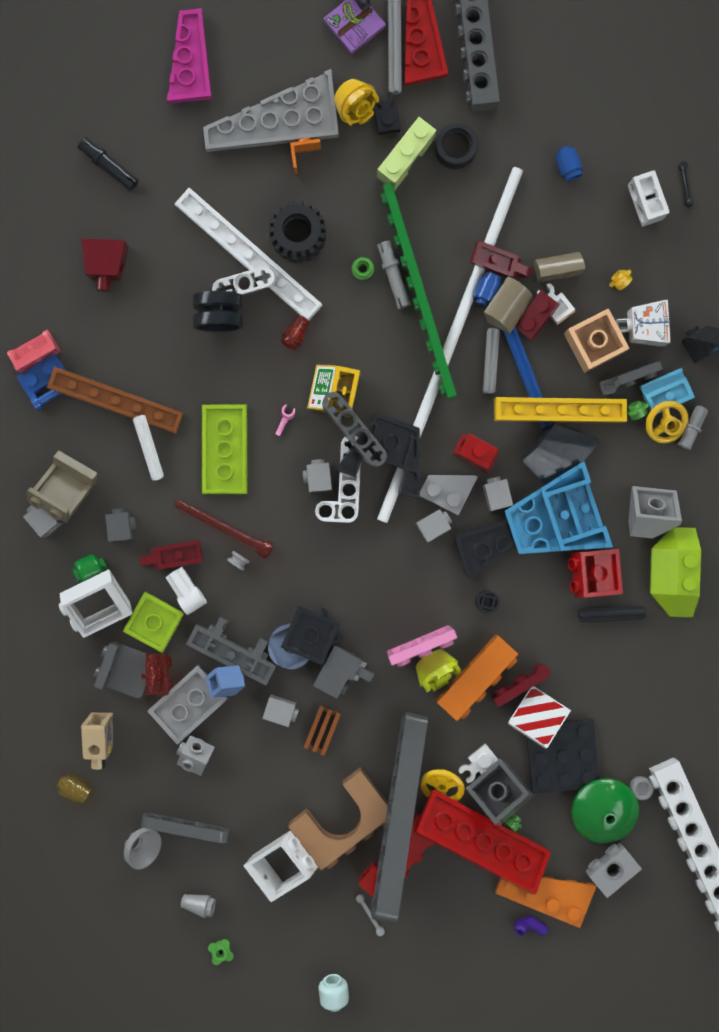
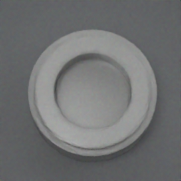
M637 776L630 782L629 788L634 792L637 799L646 800L652 796L654 787L648 778Z

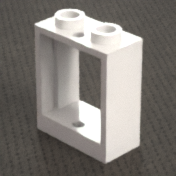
M109 569L60 593L61 603H59V608L64 616L68 615L73 630L75 632L79 631L83 638L132 615L130 601ZM105 588L115 604L84 619L74 603Z
M291 831L253 854L244 864L245 869L270 902L308 880L318 868L313 858L306 852L299 839ZM279 847L284 849L300 870V872L282 882L264 858Z

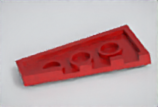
M407 0L405 86L448 77L432 0Z

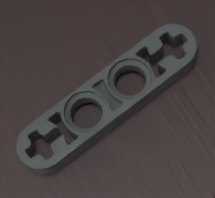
M336 392L326 394L322 401L324 411L369 466L374 468L382 466L387 458L384 448L340 394ZM329 398H331L332 400H338L336 405L339 408V410H341L342 407L346 409L342 411L338 415V417H335L334 415L337 413L335 407L331 406L329 408L327 406L329 403ZM350 415L353 418V425L350 427L343 426L341 424V417ZM356 434H366L368 437L367 443L364 445L356 443ZM371 442L375 445L371 447L374 453H381L379 457L380 462L370 459L372 453L369 450L366 453L363 451Z
M144 813L142 816L141 827L145 829L216 843H227L229 829L153 813Z

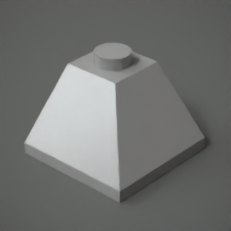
M632 486L628 518L630 536L654 538L681 525L682 518L677 491Z

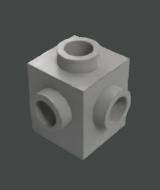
M190 735L186 743H181L176 753L180 756L176 765L201 776L215 747L205 743L202 739Z

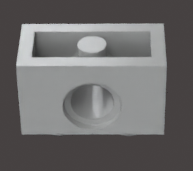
M620 842L617 845H611L605 851L606 854L600 859L593 860L586 870L588 876L606 898L642 870ZM617 864L614 872H607L609 865Z

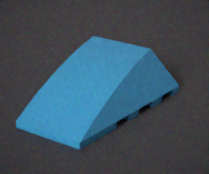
M584 461L505 510L518 554L613 547L607 528L602 524L589 485L591 480Z

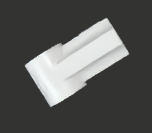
M183 567L166 577L178 597V603L187 615L207 603L204 595L197 586H194Z

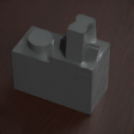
M334 645L313 686L337 699L339 694L344 696L350 685L346 682L347 679L358 681L359 678L371 682L375 674L365 668L367 663L362 658L338 645Z

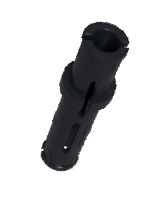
M87 137L83 138L84 143L82 141L79 142L77 148L91 158L93 164L102 167L129 191L134 189L132 185L134 187L137 186L139 180L109 157L106 150L98 148Z

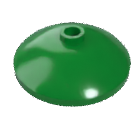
M611 778L594 780L581 788L575 796L571 808L572 821L577 831L591 842L608 844L619 841L627 836L637 823L639 816L637 797L625 783ZM608 816H613L610 820H606Z

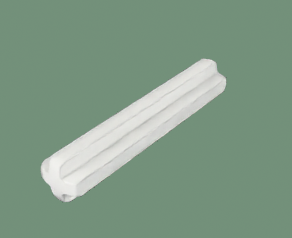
M136 416L133 418V422L151 479H162L164 474L146 416Z

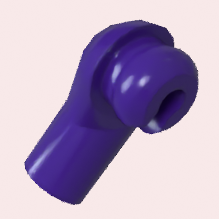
M533 916L520 918L514 923V932L519 936H523L527 931L533 930L543 937L548 931V926Z

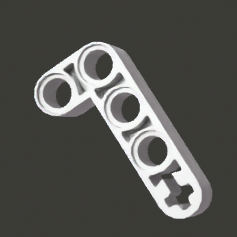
M346 437L341 442L340 462L349 451V448L345 446V444H349ZM360 466L356 477L340 473L338 502H320L315 509L318 519L324 522L351 523L356 520L359 508ZM347 484H352L356 488V492L352 496H346L343 493V487ZM324 505L332 508V514L328 518L321 517L319 513L320 508ZM350 506L354 509L355 514L351 519H345L342 516L344 507Z

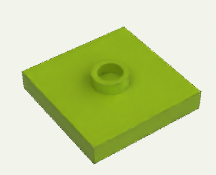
M144 592L123 632L163 653L185 613L148 592Z

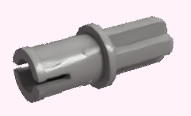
M695 407L686 425L687 427L677 444L681 448L691 450L698 433H701L702 430L700 428L708 413L705 407Z

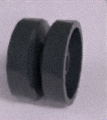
M205 291L193 295V309L199 311L193 315L194 329L206 332H229L243 328L242 315L236 312L242 309L241 294L231 291Z

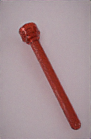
M180 499L175 501L176 508L255 548L258 556L266 559L270 554L274 543L265 539L264 541L260 539L259 541Z

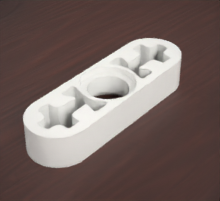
M260 267L219 279L213 284L212 291H219L223 283L224 286L234 285L236 293L245 295L273 286L277 276L273 269ZM264 271L271 275V278H268V283L263 280L255 283L254 277H262ZM242 277H247L250 280V286L246 290H242L239 287V280ZM229 289L226 291L235 292V289Z

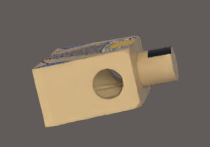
M91 712L81 725L83 758L91 759V768L99 770L105 768V759H107L113 748V713Z

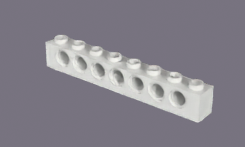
M671 758L649 768L652 774L649 776V779L654 789L658 788L660 792L659 802L664 810L667 809L669 812L668 822L673 831L677 830L680 838H677V842L683 852L686 851L689 859H686V862L692 873L695 872L698 880H695L700 892L705 893L708 899L705 901V904L710 914L715 915L717 921L714 924L719 932V894L714 895V890L719 887V849L680 762L675 758ZM670 782H675V789L667 792V785ZM684 803V810L676 812L677 805ZM694 824L693 831L686 833L687 825ZM702 844V852L695 854V848ZM713 866L711 873L704 874L706 867Z

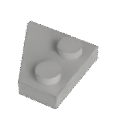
M428 475L420 490V497L458 516L478 477L475 475Z

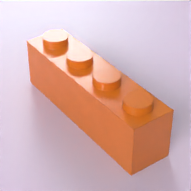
M495 634L439 695L436 702L456 721L460 718L463 720L471 712V705L475 701L479 703L486 696L487 692L485 690L490 685L494 686L502 678L500 674L504 669L507 668L509 670L517 662L515 657L518 653L501 637Z

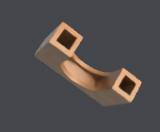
M361 767L343 780V786L357 803L361 812L359 823L352 831L342 835L327 832L320 826L308 808L289 822V829L299 839L301 845L313 858L321 871L326 867L328 869L333 867L339 861L338 857L342 854H350L356 849L357 846L355 844L362 839L366 841L372 837L377 827L380 825L382 827L385 826L388 802Z

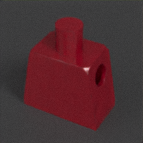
M82 238L86 275L90 279H97L96 291L110 292V280L122 279L129 245L125 240Z

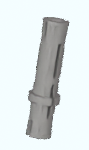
M384 241L377 245L383 262L382 268L383 270L385 269L397 308L403 309L410 306L411 302L398 267L400 263L395 258L391 241Z

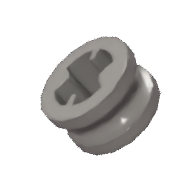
M233 551V556L228 558L227 561L244 571L245 564H249L250 561Z

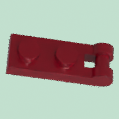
M536 664L532 673L527 676L525 673L521 674L513 680L514 684L509 687L504 685L494 691L495 695L491 698L496 706L500 707L547 679L550 675V669L544 664Z

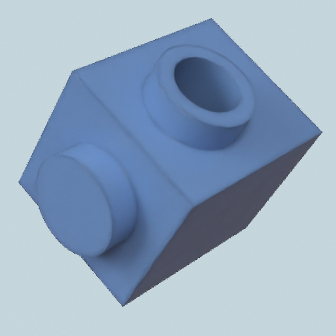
M239 665L218 667L206 676L211 698L234 696L245 687L244 676Z

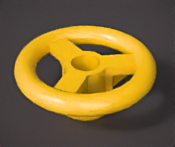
M676 401L659 403L647 416V434L653 441L661 444L676 441L682 436L687 427L686 425L689 420L687 410ZM669 408L677 409L681 414L682 421L670 415ZM662 410L660 424L653 430L654 417ZM665 432L666 434H668V435H670V436H668V437H660L659 435H660L661 433Z
M436 769L428 771L420 780L421 791L427 798L431 792L427 788V784L435 787L438 792L446 796L449 788L457 786V793L449 797L455 801L460 800L465 792L462 780L448 770Z

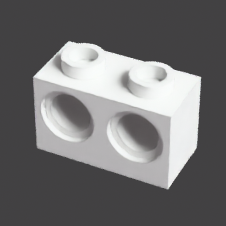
M655 170L632 178L627 186L641 226L644 227L663 220L670 212Z

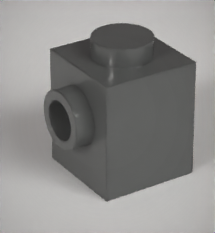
M114 509L112 514L105 515L108 542L135 539L134 530H137L136 517H132V513L125 512V509Z

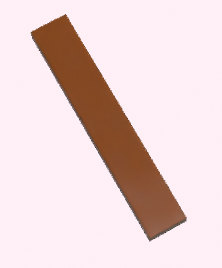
M55 366L47 385L48 389L132 419L136 416L145 415L149 425L177 434L184 414L183 412Z

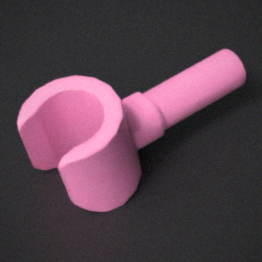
M287 404L282 407L283 417L275 433L278 436H281L288 420L295 416V408L289 415L284 412Z

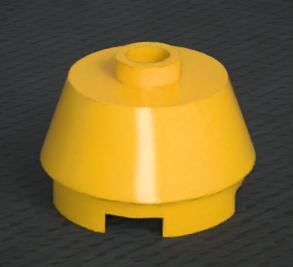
M350 79L344 82L338 88L334 97V103L341 120L350 126L357 122L360 125L367 122L374 115L372 109L375 103H379V96L375 88L357 79Z

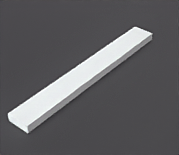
M188 188L175 202V206L245 268L248 270L260 267L273 269L277 279L275 284L269 287V289L307 322L323 306L322 303L193 190ZM264 271L263 276L258 279L268 283V278H271V275Z

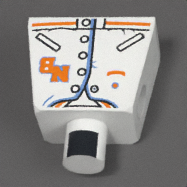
M668 300L632 307L627 312L628 319L616 320L620 331L628 332L630 343L653 346H666L670 343Z

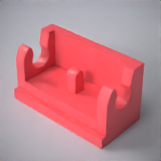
M49 330L43 331V334L15 350L7 352L16 371L23 373L54 353L57 355L61 352Z

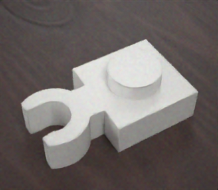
M548 283L547 289L550 293L547 295L560 304L551 316V319L558 325L575 312V308L562 292L556 296L553 285Z
M485 743L468 757L472 763L462 765L458 771L462 774L465 770H469L471 774L466 778V781L471 783L475 779L477 772L483 774L498 758Z

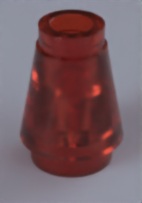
M299 315L282 334V344L292 350L301 347L310 323L309 320Z

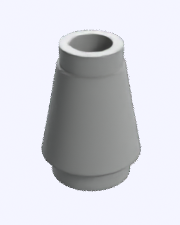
M184 894L181 901V908L203 918L212 917L216 907V899L212 898L211 895Z

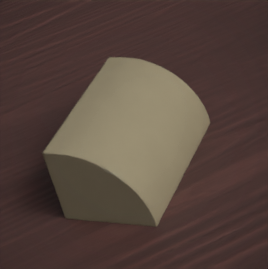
M580 252L533 261L537 283L578 276L586 269Z
M507 277L484 311L487 323L510 334L533 300V295L520 282Z

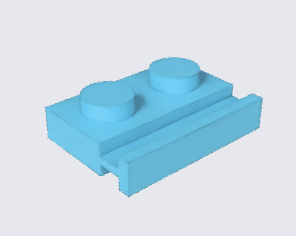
M682 368L639 387L645 402L649 404V411L664 401H676L681 404L695 398L687 378L684 377Z

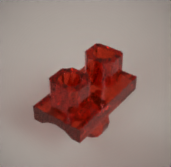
M145 654L146 673H141V678L146 679V695H169V690L172 689V680L169 677L168 669L172 666V658L168 654Z

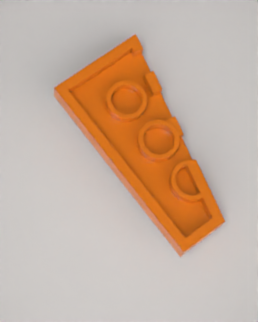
M544 876L541 879L537 893L532 895L500 878L495 892L505 898L580 928L597 886L595 883H581L575 880H560Z

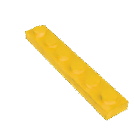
M494 398V421L627 422V399Z

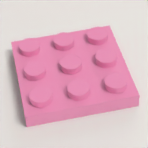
M447 625L388 650V657L392 665L397 664L400 667L411 662L410 658L418 655L421 658L431 654L432 648L439 646L443 649L454 644L453 640L457 636L454 629Z

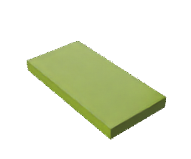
M247 404L202 405V494H247Z

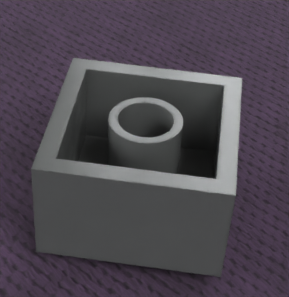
M501 758L466 788L492 822L499 826L534 797V794L509 764Z

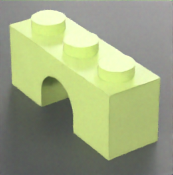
M418 117L377 169V178L384 184L391 182L395 191L407 176L416 158L419 155L422 157L433 143L437 130Z

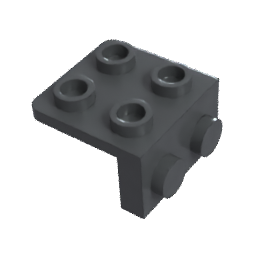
M115 641L109 643L108 646L105 645L101 654L103 659L102 665L97 667L93 676V680H95L94 687L101 690L107 687L135 698L142 697L156 660L155 656Z

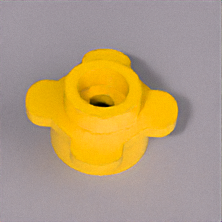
M631 270L617 271L612 276V282L609 286L611 288L615 286L619 291L624 289L632 281L630 276Z

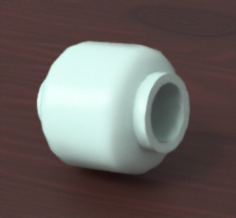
M337 974L327 975L319 984V999L322 1007L336 1012L348 1004V984L344 978Z

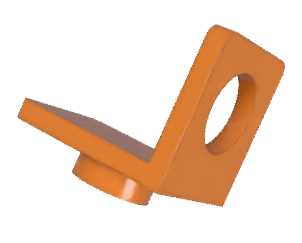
M301 138L298 142L290 143L295 174H298L295 153L320 150V139Z

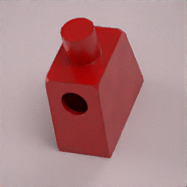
M462 434L452 452L454 456L488 474L500 455L499 449L472 434Z

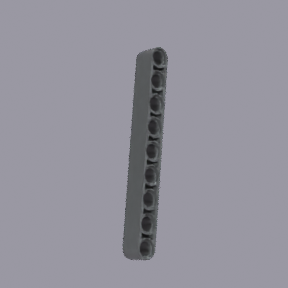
M404 711L402 715L372 902V920L396 923L399 916L428 725L427 715Z

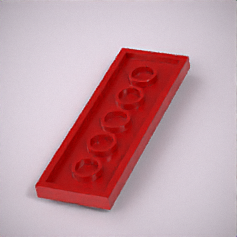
M431 790L414 830V833L532 895L537 893L551 851L502 825H495L491 819L436 790Z

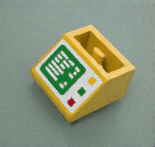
M316 365L307 409L325 412L322 407L324 396L330 392H336L343 397L353 410L360 370L333 365ZM328 399L329 403L327 406L329 408L333 406L337 410L335 415H339L342 411L346 410L344 407L339 410L336 405L337 399Z

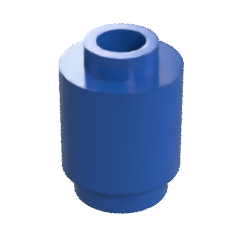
M565 146L559 149L555 160L562 178H565L566 182L580 178L583 175V167L576 148Z
M486 272L484 277H481L473 296L477 300V305L485 308L488 307L502 286L501 277Z

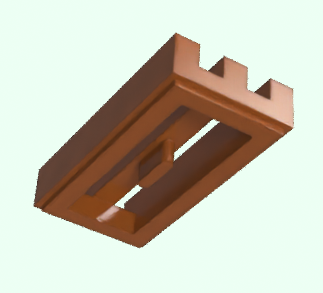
M320 705L304 748L325 756L341 713ZM323 711L327 712L316 742L312 745L310 742ZM332 714L335 718L323 748H319L320 741Z

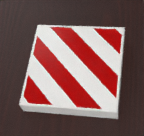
M533 686L529 689L509 720L508 725L547 749L571 710Z

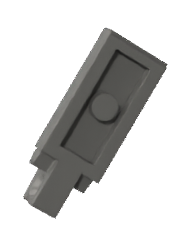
M659 361L599 382L598 385L602 395L613 394L620 385L626 388L636 384L635 379L643 377L644 380L656 377V372L663 370Z

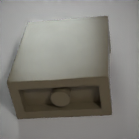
M58 450L53 457V464L34 488L30 487L28 489L27 501L34 508H41L48 512L53 519L67 523L95 486L97 472Z

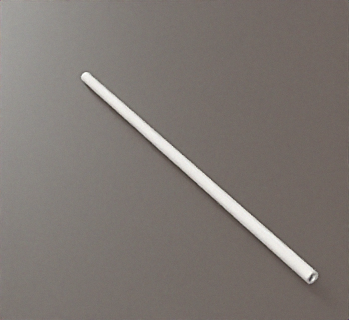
M512 168L485 238V243L495 246L523 170L520 168ZM476 265L443 347L447 365H449L473 303V296L479 281L485 272V269ZM435 371L413 426L420 428V437L439 391V383H442L440 374L436 375ZM396 468L377 520L388 523L399 494L398 491L405 470Z

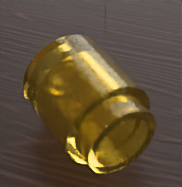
M70 773L67 777L63 775L56 786L59 789V795L76 804L78 802L84 804L92 790L87 782Z

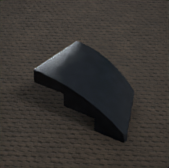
M554 422L537 436L539 444L522 456V461L547 485L582 463L600 441L595 436L591 437L582 434L576 429H569L565 425Z

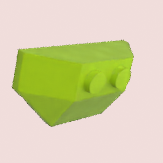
M675 527L669 530L651 548L650 594L670 617H693L700 597L701 548L696 528Z

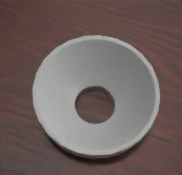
M145 828L133 832L124 845V858L127 864L138 870L148 867L156 859L161 849L160 834L157 831ZM139 838L138 845L132 849L134 842Z

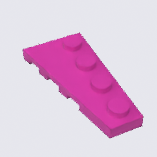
M202 9L181 10L178 16L176 44L169 80L170 87L167 94L168 104L212 99Z

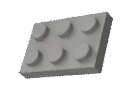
M197 665L147 711L177 745L228 699L227 696L211 698L206 681L208 674L200 665Z

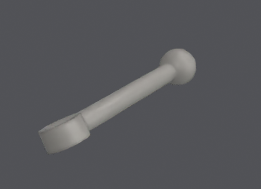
M362 894L357 895L356 901L361 903L376 928L377 936H383L385 930L382 926H379L376 920H372L371 911L364 901L365 897Z

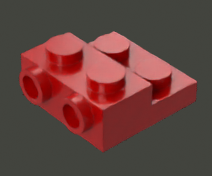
M619 549L571 553V558L568 560V567L573 573L570 590L575 598L623 594Z

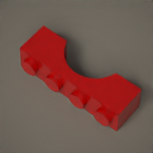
M418 810L413 817L404 879L409 874L408 869L412 864L417 865L421 861L425 849L428 846L431 848L435 845V843L414 833L421 816ZM374 861L359 877L358 884L372 897L374 896L379 864Z

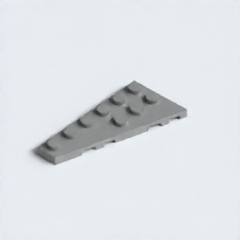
M331 69L316 78L312 77L305 80V83L294 88L290 87L272 95L250 108L248 106L231 117H224L203 127L206 151L212 152L298 142L301 138L314 140L339 137Z

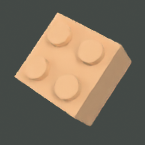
M609 308L569 328L564 333L584 373L630 349Z

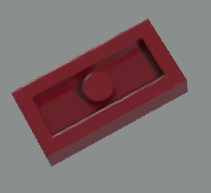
M541 290L515 325L516 329L533 341L560 304Z

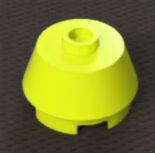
M443 649L432 651L431 654L422 657L415 666L419 684L421 687H424L427 693L431 690L430 688L433 691L441 689L449 684L448 680L453 674L458 676L461 673L458 660Z

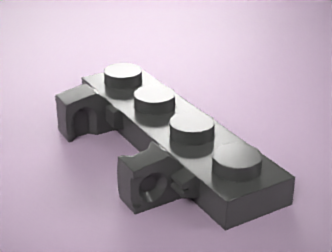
M222 616L219 618L216 626L210 625L208 629L199 624L195 625L186 643L187 646L226 666L239 665L242 674L265 686L268 684L277 664L266 659L268 653L264 652L269 640L261 637L255 649L252 647L246 649L228 640V635L223 632L229 620Z

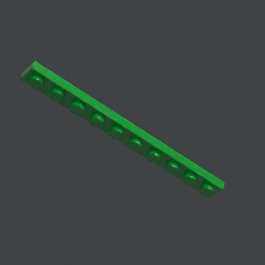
M390 182L383 185L384 193H381L384 207L389 206L390 214H387L390 227H395L397 232L393 237L397 249L401 248L403 256H400L403 270L408 268L410 276L406 277L409 289L414 290L416 298H413L416 312L421 311L423 317L419 322L422 332H427L429 340L426 341L429 354L434 353L436 361L432 362L435 374H440L442 383H439L442 397L447 396L448 401L457 399L456 391L394 189Z

